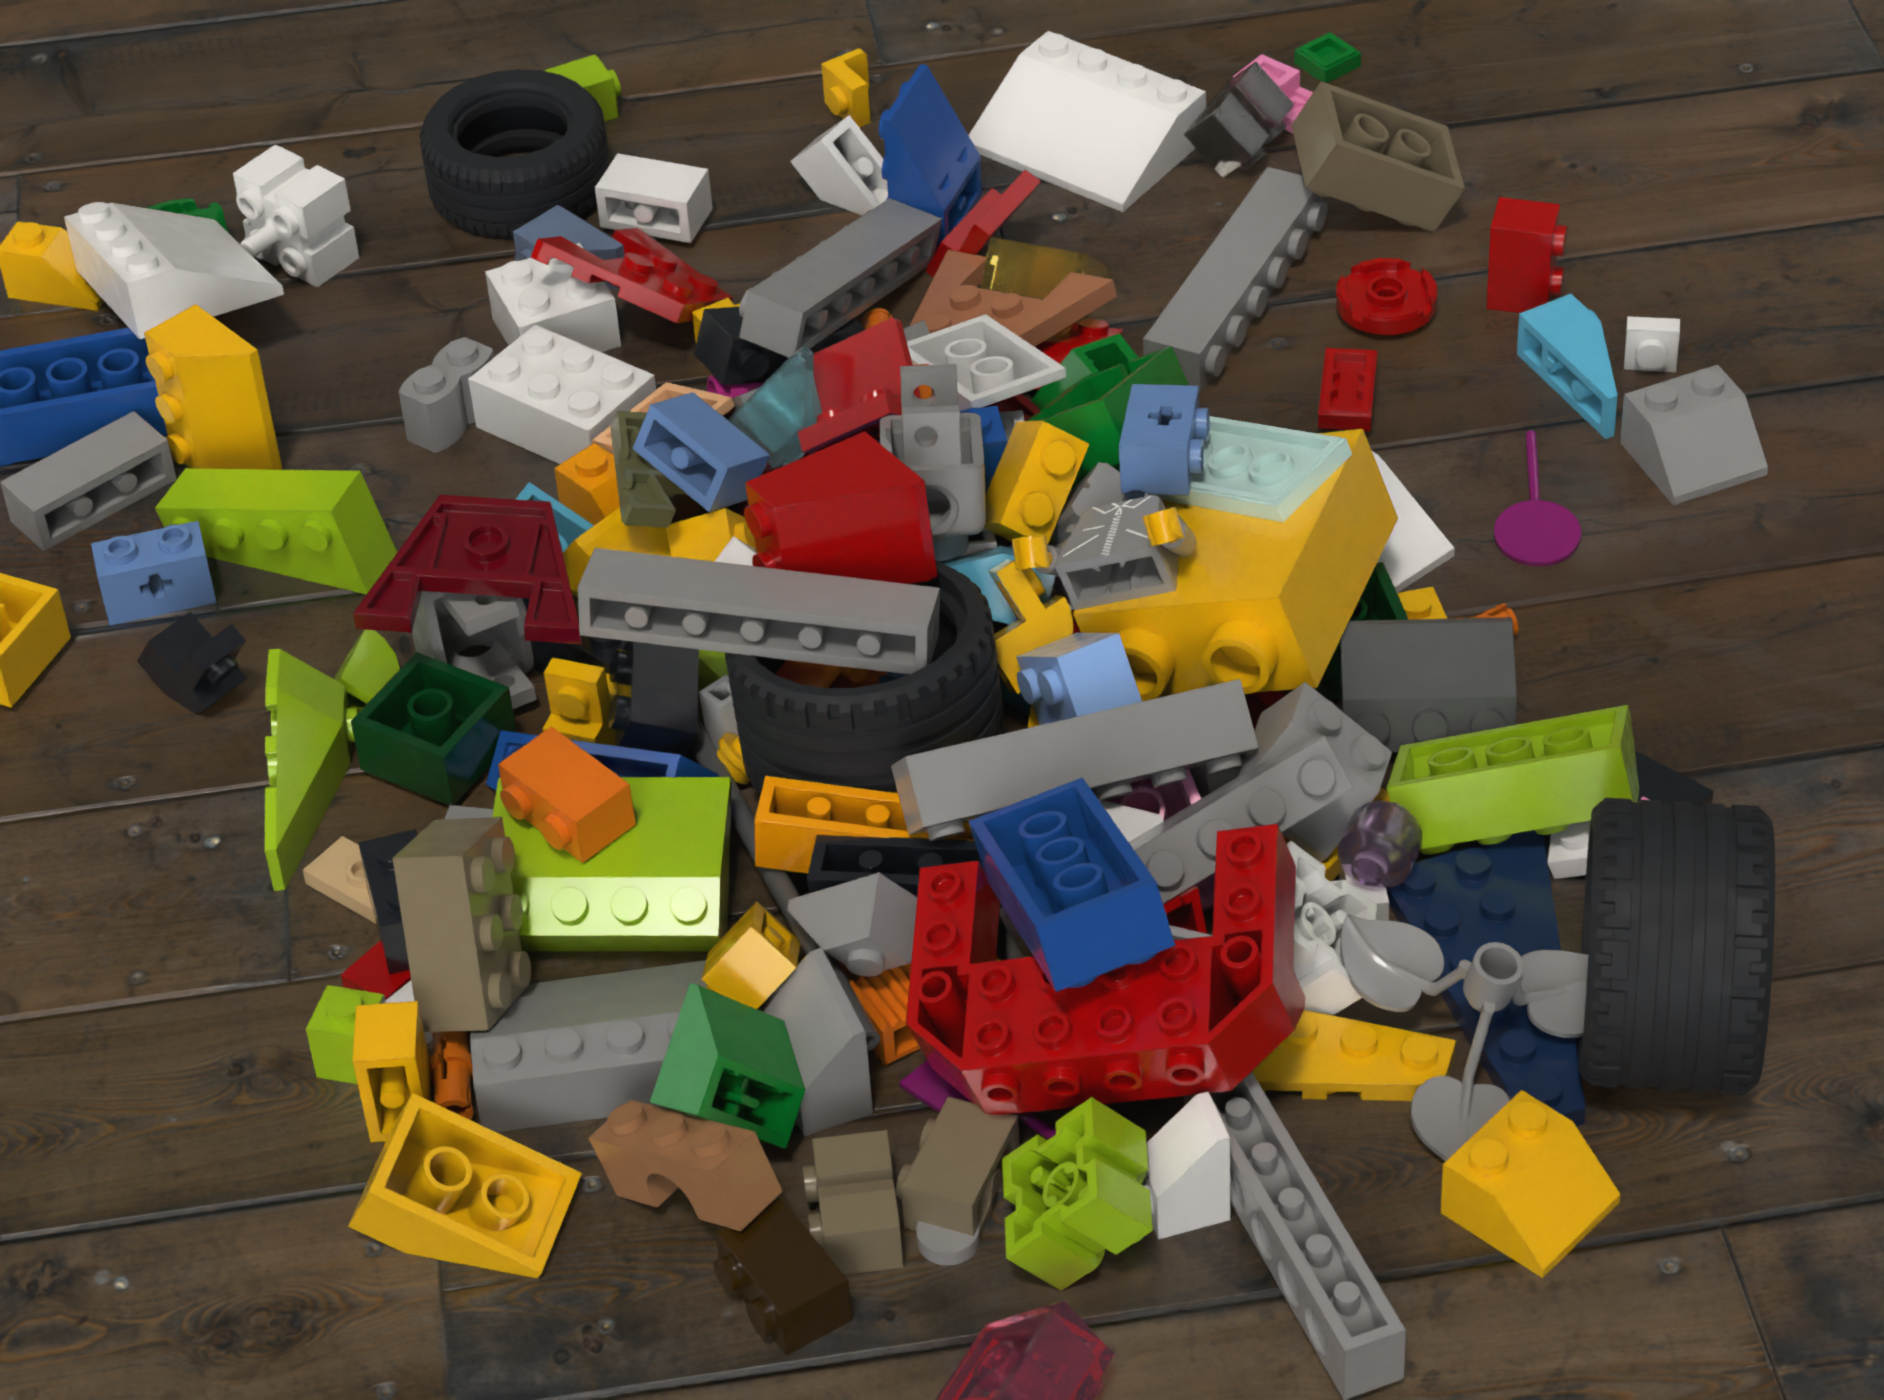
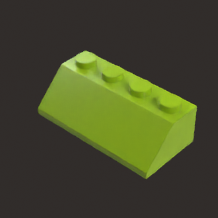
M1629 706L1612 707L1400 745L1387 785V792L1402 851L1420 850L1423 854H1437L1451 849L1456 843L1477 840L1478 843L1483 845L1496 844L1507 840L1512 834L1535 830L1540 835L1554 834L1567 829L1570 824L1590 821L1592 809L1605 798L1631 799L1632 802H1638L1640 790Z

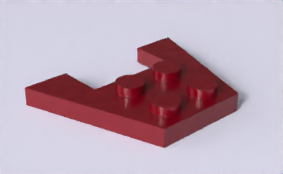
M440 494L353 612L355 629L412 633L422 591L530 598L524 622L525 641L582 644L579 621L551 502Z

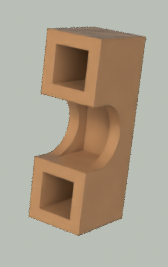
M629 1100L626 1104L614 1109L608 1116L607 1121L589 1137L592 1147L618 1197L659 1207L672 1193L680 1188L689 1199L699 1220L742 1231L783 1192L755 1131Z

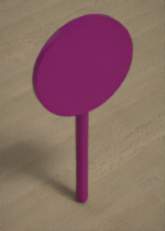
M1529 430L1526 432V451L1530 500L1516 503L1505 509L1498 516L1494 525V540L1498 549L1506 557L1517 563L1536 567L1550 566L1568 559L1575 553L1581 541V526L1575 515L1565 507L1550 501L1540 500L1536 433L1533 430Z

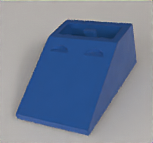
M920 64L908 82L905 81L901 85L898 98L889 110L886 109L880 118L879 137L884 140L885 146L882 178L887 180V199L891 198L942 218L936 245L937 250L941 241L973 209L982 197L980 154L928 65Z

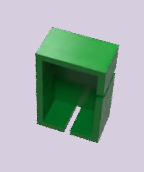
M1172 346L1128 362L1127 364L1131 370L1130 375H1128L1124 364L1121 363L1083 377L1040 410V413L1027 420H1043L1089 444L1071 489L1098 462H1106L1120 472L1119 442L1132 384L1189 385Z

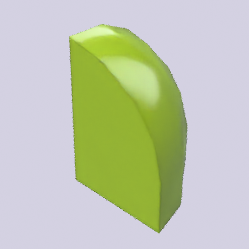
M363 630L334 679L345 685L349 707H358L359 711H361L400 670V666L395 652L384 637L375 630Z

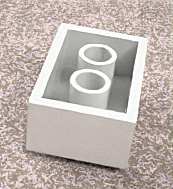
M536 324L468 379L477 428L558 464L563 463L593 444L592 439L612 425L617 411H630L656 390L654 374Z

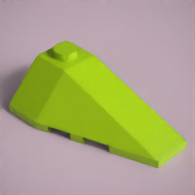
M269 649L265 706L267 711H271L272 736H265V754L270 786L265 787V855L273 890L280 891L286 890L351 765L352 742L355 741L351 720L360 711L358 707H349L345 685L282 649Z

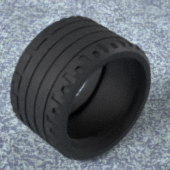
M936 561L938 577L925 582L913 583L912 585L940 588L938 641L929 665L912 674L886 683L858 688H822L802 685L775 675L785 663L783 659L725 653L743 764L747 777L751 779L753 787L761 792L765 776L898 793L891 765L905 756L1006 733L991 608H989L985 595L981 594V589L964 574Z
M1605 798L1592 809L1587 852L1581 949L1582 954L1588 955L1583 1036L1578 1037V1071L1591 1086L1617 1088V1085H1625L1628 1089L1644 1090L1647 1086L1657 1087V1090L1677 1092L1678 1089H1688L1691 1093L1709 1094L1710 1091H1717L1718 1094L1745 1095L1759 1083L1768 1031L1775 922L1774 829L1771 818L1759 806L1732 805L1730 808L1725 807L1724 804L1703 803L1702 806H1694L1692 802L1672 801L1671 804H1661L1660 800L1640 799V802H1632L1631 799Z

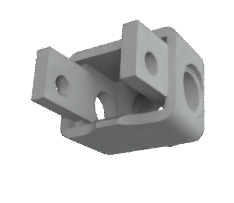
M956 364L900 366L902 415L886 416L880 419V444L925 480L935 560L953 559L967 551L969 546L968 535L978 534L983 530L986 523L985 465L981 417L975 413H960ZM920 385H928L934 390V393L927 399H919L913 394V391Z
M422 591L412 630L416 652L509 687L513 709L537 700L535 688L525 676L533 667L534 657L531 641H525L524 622L527 609L523 598ZM475 645L491 647L484 654L475 657L458 655L464 649Z

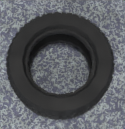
M516 69L497 71L472 78L455 86L442 95L425 117L420 131V144L428 192L434 207L456 227L471 234L491 239L514 240L513 231L556 205L563 207L579 218L584 217L597 204L595 186L610 165L604 115L597 100L577 82L562 75L541 70ZM534 151L522 156L496 157L509 152Z

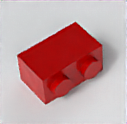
M1499 197L1490 227L1486 309L1522 313L1550 302L1552 296L1561 297L1565 267L1556 266L1557 256L1563 257L1565 254L1568 226L1559 225L1560 204Z

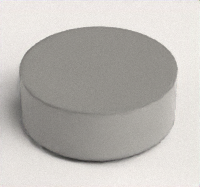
M918 1221L916 1225L918 1249L927 1260L935 1264L956 1265L970 1259L979 1248V1221L978 1229L974 1236Z

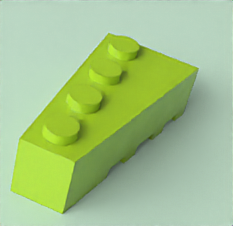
M185 468L155 507L164 527L198 521L206 557L366 595L397 554L394 543L361 471Z

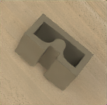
M948 1097L938 1117L927 1120L920 1138L919 1153L913 1164L905 1163L899 1173L895 1193L896 1199L902 1201L904 1228L916 1231L917 1222L920 1221L974 1236L978 1229L979 1221L981 1236L993 1212L992 1200L996 1192H1003L1002 1158L1020 1147L1018 1115L986 1114L974 1103Z
M887 1130L813 1138L815 1164L802 1166L806 1203L819 1202L820 1213L808 1214L810 1234L844 1275L904 1268L900 1223Z

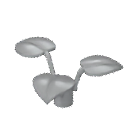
M1349 914L1344 919L1340 937L1342 963L1351 985L1367 1002L1384 1010L1405 1012L1415 1007L1421 992L1430 996H1436L1463 979V992L1466 999L1474 1009L1480 1011L1462 1082L1449 1076L1430 1078L1417 1088L1411 1101L1410 1119L1415 1132L1422 1142L1444 1161L1448 1160L1510 1101L1506 1092L1495 1085L1474 1084L1481 1052L1491 1018L1495 1011L1505 1008L1512 998L1513 1003L1518 1006L1527 1005L1530 1021L1541 1031L1561 1038L1583 1036L1588 971L1587 954L1560 950H1538L1520 956L1515 949L1506 944L1491 942L1482 945L1476 951L1472 963L1463 959L1459 962L1457 969L1438 980L1443 972L1444 957L1439 944L1424 930L1393 920H1367Z

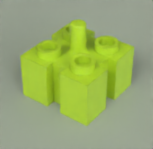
M1092 1097L1055 1122L1056 1135L1046 1140L1037 1134L1002 1158L1004 1199L1013 1203L1016 1207V1211L1004 1218L1006 1259L1060 1291L1094 1271L1101 1263L1105 1249L1117 1255L1153 1231L1150 1190L1141 1185L1148 1171L1146 1131Z

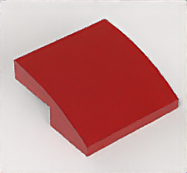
M1025 169L1002 194L991 188L941 241L925 272L934 277L947 250L976 255L1033 194L1041 181Z

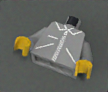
M1132 490L1126 493L1121 502L1091 507L1083 512L1071 535L1058 547L1047 545L1046 535L1012 539L1015 569L1036 568L1040 573L1060 577L1074 610L1176 591L1178 556L1186 557L1192 554L1197 543L1195 534L1177 514L1175 507L1166 509L1160 497L1150 496L1140 490Z

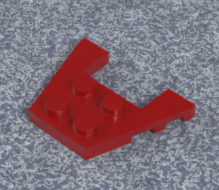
M638 228L615 230L612 238L624 245V258L603 260L562 236L537 239L531 254V258L545 265H548L553 258L574 267L571 276L588 284L607 281L620 289L617 297L675 323L693 321V311L729 298L731 301L733 300V297L718 287L719 284L716 280L699 273Z

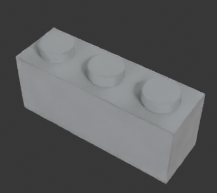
M133 411L0 481L10 521L41 550L46 551L176 481L177 478L168 440Z

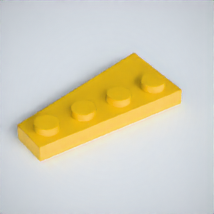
M1304 1010L1295 1030L1252 1070V1073L1264 1093L1265 1091H1302V1099L1327 1100V1095L1335 1092H1357L1361 1100L1412 1101L1417 1088L1428 1079L1437 1076H1450L1456 1056V1040Z

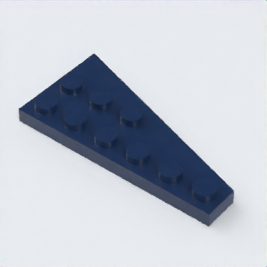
M1535 830L1512 834L1510 838L1500 843L1490 845L1477 844L1382 872L1389 899V907L1397 921L1424 930L1439 944L1444 957V968L1438 980L1457 969L1461 960L1466 959L1472 963L1476 951L1482 945L1491 942L1506 944L1515 949L1520 956L1538 950L1561 951L1544 837L1537 834ZM1461 979L1440 994L1471 1045L1480 1017V1011L1474 1009L1466 999L1463 992L1464 980ZM1511 998L1510 1003L1505 1008L1494 1012L1479 1061L1492 1083L1505 1091L1509 1100L1523 1090L1572 1120L1576 1126L1583 1125L1586 1107L1581 1075L1578 1071L1575 1038H1561L1541 1031L1530 1021L1527 1005L1518 1006L1513 1003Z

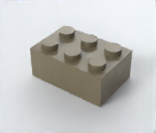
M1322 81L1291 124L1305 186L1321 197H1333L1353 204L1362 211H1374L1394 218L1405 226H1417L1435 232L1465 190L1448 126Z
M502 817L433 820L393 857L414 1001H418L424 1032L489 1030L529 985L531 962L528 953L521 949L519 929L523 920L522 902L517 894H513L510 873L514 866V846L510 837H505Z

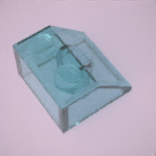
M806 345L797 350L727 419L770 454L763 470L764 472L799 460L805 454L802 452L797 432L813 425V352Z

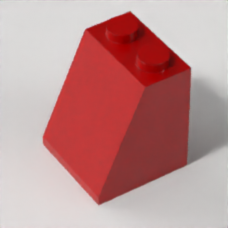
M862 432L745 482L749 506L744 509V516L747 526L754 536L757 552L752 557L753 566L903 584L925 582L938 577L925 480L866 432Z

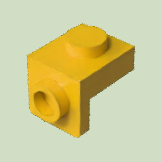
M861 48L821 63L824 101L830 111L836 116L839 115L842 119L850 115L859 128L871 123L867 54Z

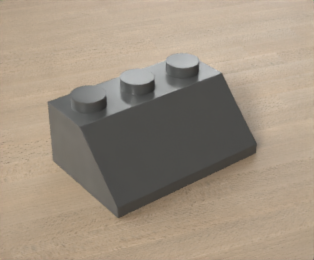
M1512 617L1349 621L1339 641V709L1369 734L1376 737L1392 752H1398L1400 745L1517 725V688Z

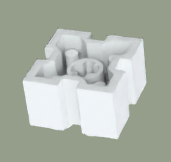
M276 144L233 173L237 192L236 202L240 211L247 217L243 220L245 237L241 242V246L253 257L263 259L274 266L281 264L289 275L298 277L317 288L359 259L354 226L346 223L344 220V215L351 211L345 178L318 165L308 170L305 168L302 157Z
M1290 841L1287 843V846L1296 865L1293 971L1305 995L1304 1010L1335 1015L1362 998L1351 985L1342 963L1340 952L1342 924L1348 914L1367 920H1376L1377 904L1344 880L1335 885L1325 878L1326 866Z

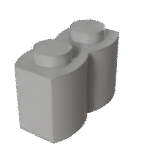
M467 337L459 338L443 347L435 356L432 365L417 370L404 381L399 390V398L407 441L437 453L452 446L464 435L468 424L475 422L468 379L494 358L493 348Z

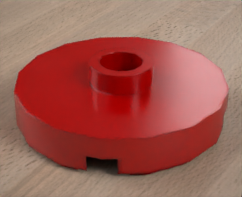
M1398 258L1367 260L1351 267V273L1345 278L1342 275L1337 281L1336 309L1345 322L1361 331L1377 335H1397L1411 332L1428 323L1436 313L1438 285L1431 273L1422 267L1421 273L1411 269V262Z

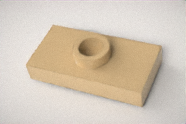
M341 836L303 869L305 883L376 924L367 890L359 845Z

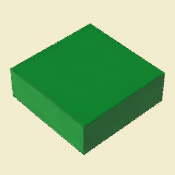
M1329 32L1295 49L1294 64L1320 82L1329 83L1361 67V52Z

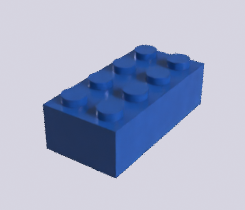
M130 328L1 350L0 466L48 457L133 411L161 435L167 436L164 419L160 415L155 403V398L158 396L155 379L146 364V356L149 353L145 338L139 339Z
M1083 777L968 821L988 884L1056 992L1068 987L1077 988L1088 985L1101 974L1127 964L1135 965L1147 962L1158 952L1175 946L1156 880Z

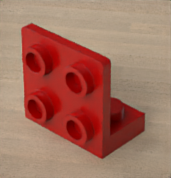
M890 318L810 356L809 362L822 413L816 417V424L797 432L802 452L813 454L862 432L868 433L876 441L880 440V419L886 416L902 415L900 366H913L902 322L898 319ZM916 387L913 394L921 399L919 387Z

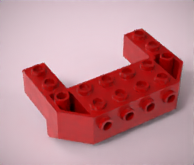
M1278 824L1217 831L1212 936L1174 940L1175 946L1158 952L1147 962L1124 965L1099 975L1088 985L1077 988L1068 987L1058 992L1054 990L1034 956L996 961L1000 901L988 884L985 872L979 861L920 868L906 1025L932 1069L983 1112L995 1115L1078 1107L1091 1097L1102 1104L1196 1095L1208 1091L1209 1093L1232 1091L1295 1030L1305 1009V995L1293 971L1296 865Z

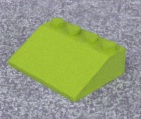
M621 777L630 784L636 825L584 863H581L563 848L557 850L552 847L543 837L541 831L525 819L517 820L502 803L500 792L503 789L501 778H498L492 817H502L505 837H510L514 846V866L510 873L513 894H517L520 897L523 908V920L519 929L522 951H710L727 933L731 777Z

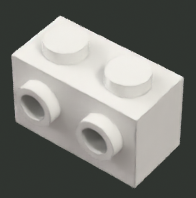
M617 153L595 186L600 227L614 230L638 228L649 236L691 243L713 209L709 170L706 168Z

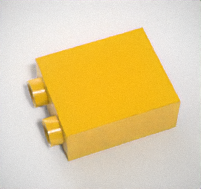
M1363 429L1317 433L1346 438L1352 455L1284 522L1162 500L1166 509L1176 508L1177 514L1193 531L1197 541L1196 548L1192 554L1186 557L1178 556L1176 591L1078 609L1073 613L1081 633L1120 634L1142 701L1238 679L1241 680L1244 694L1295 690L1305 682L1312 688L1318 687L1398 520L1397 513Z

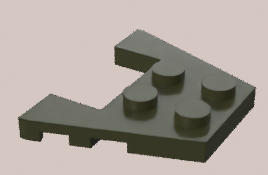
M617 411L610 429L621 520L624 525L669 528L676 511L669 498L676 494H688L632 449L647 413Z

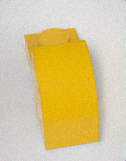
M1007 559L988 572L1018 619L995 633L994 636L999 676L1009 692L1019 694L1021 691L1017 682V673L1021 670L1016 656L1072 635L1073 617L1069 604L1063 596L1055 595L1042 604L1038 596L1045 593V590L1033 569L1016 570L1014 560Z
M552 657L544 671L551 714L542 728L543 732L552 726L569 740L615 746L616 730L608 728V714L614 695H617V683L610 682L609 674L605 672L604 667Z

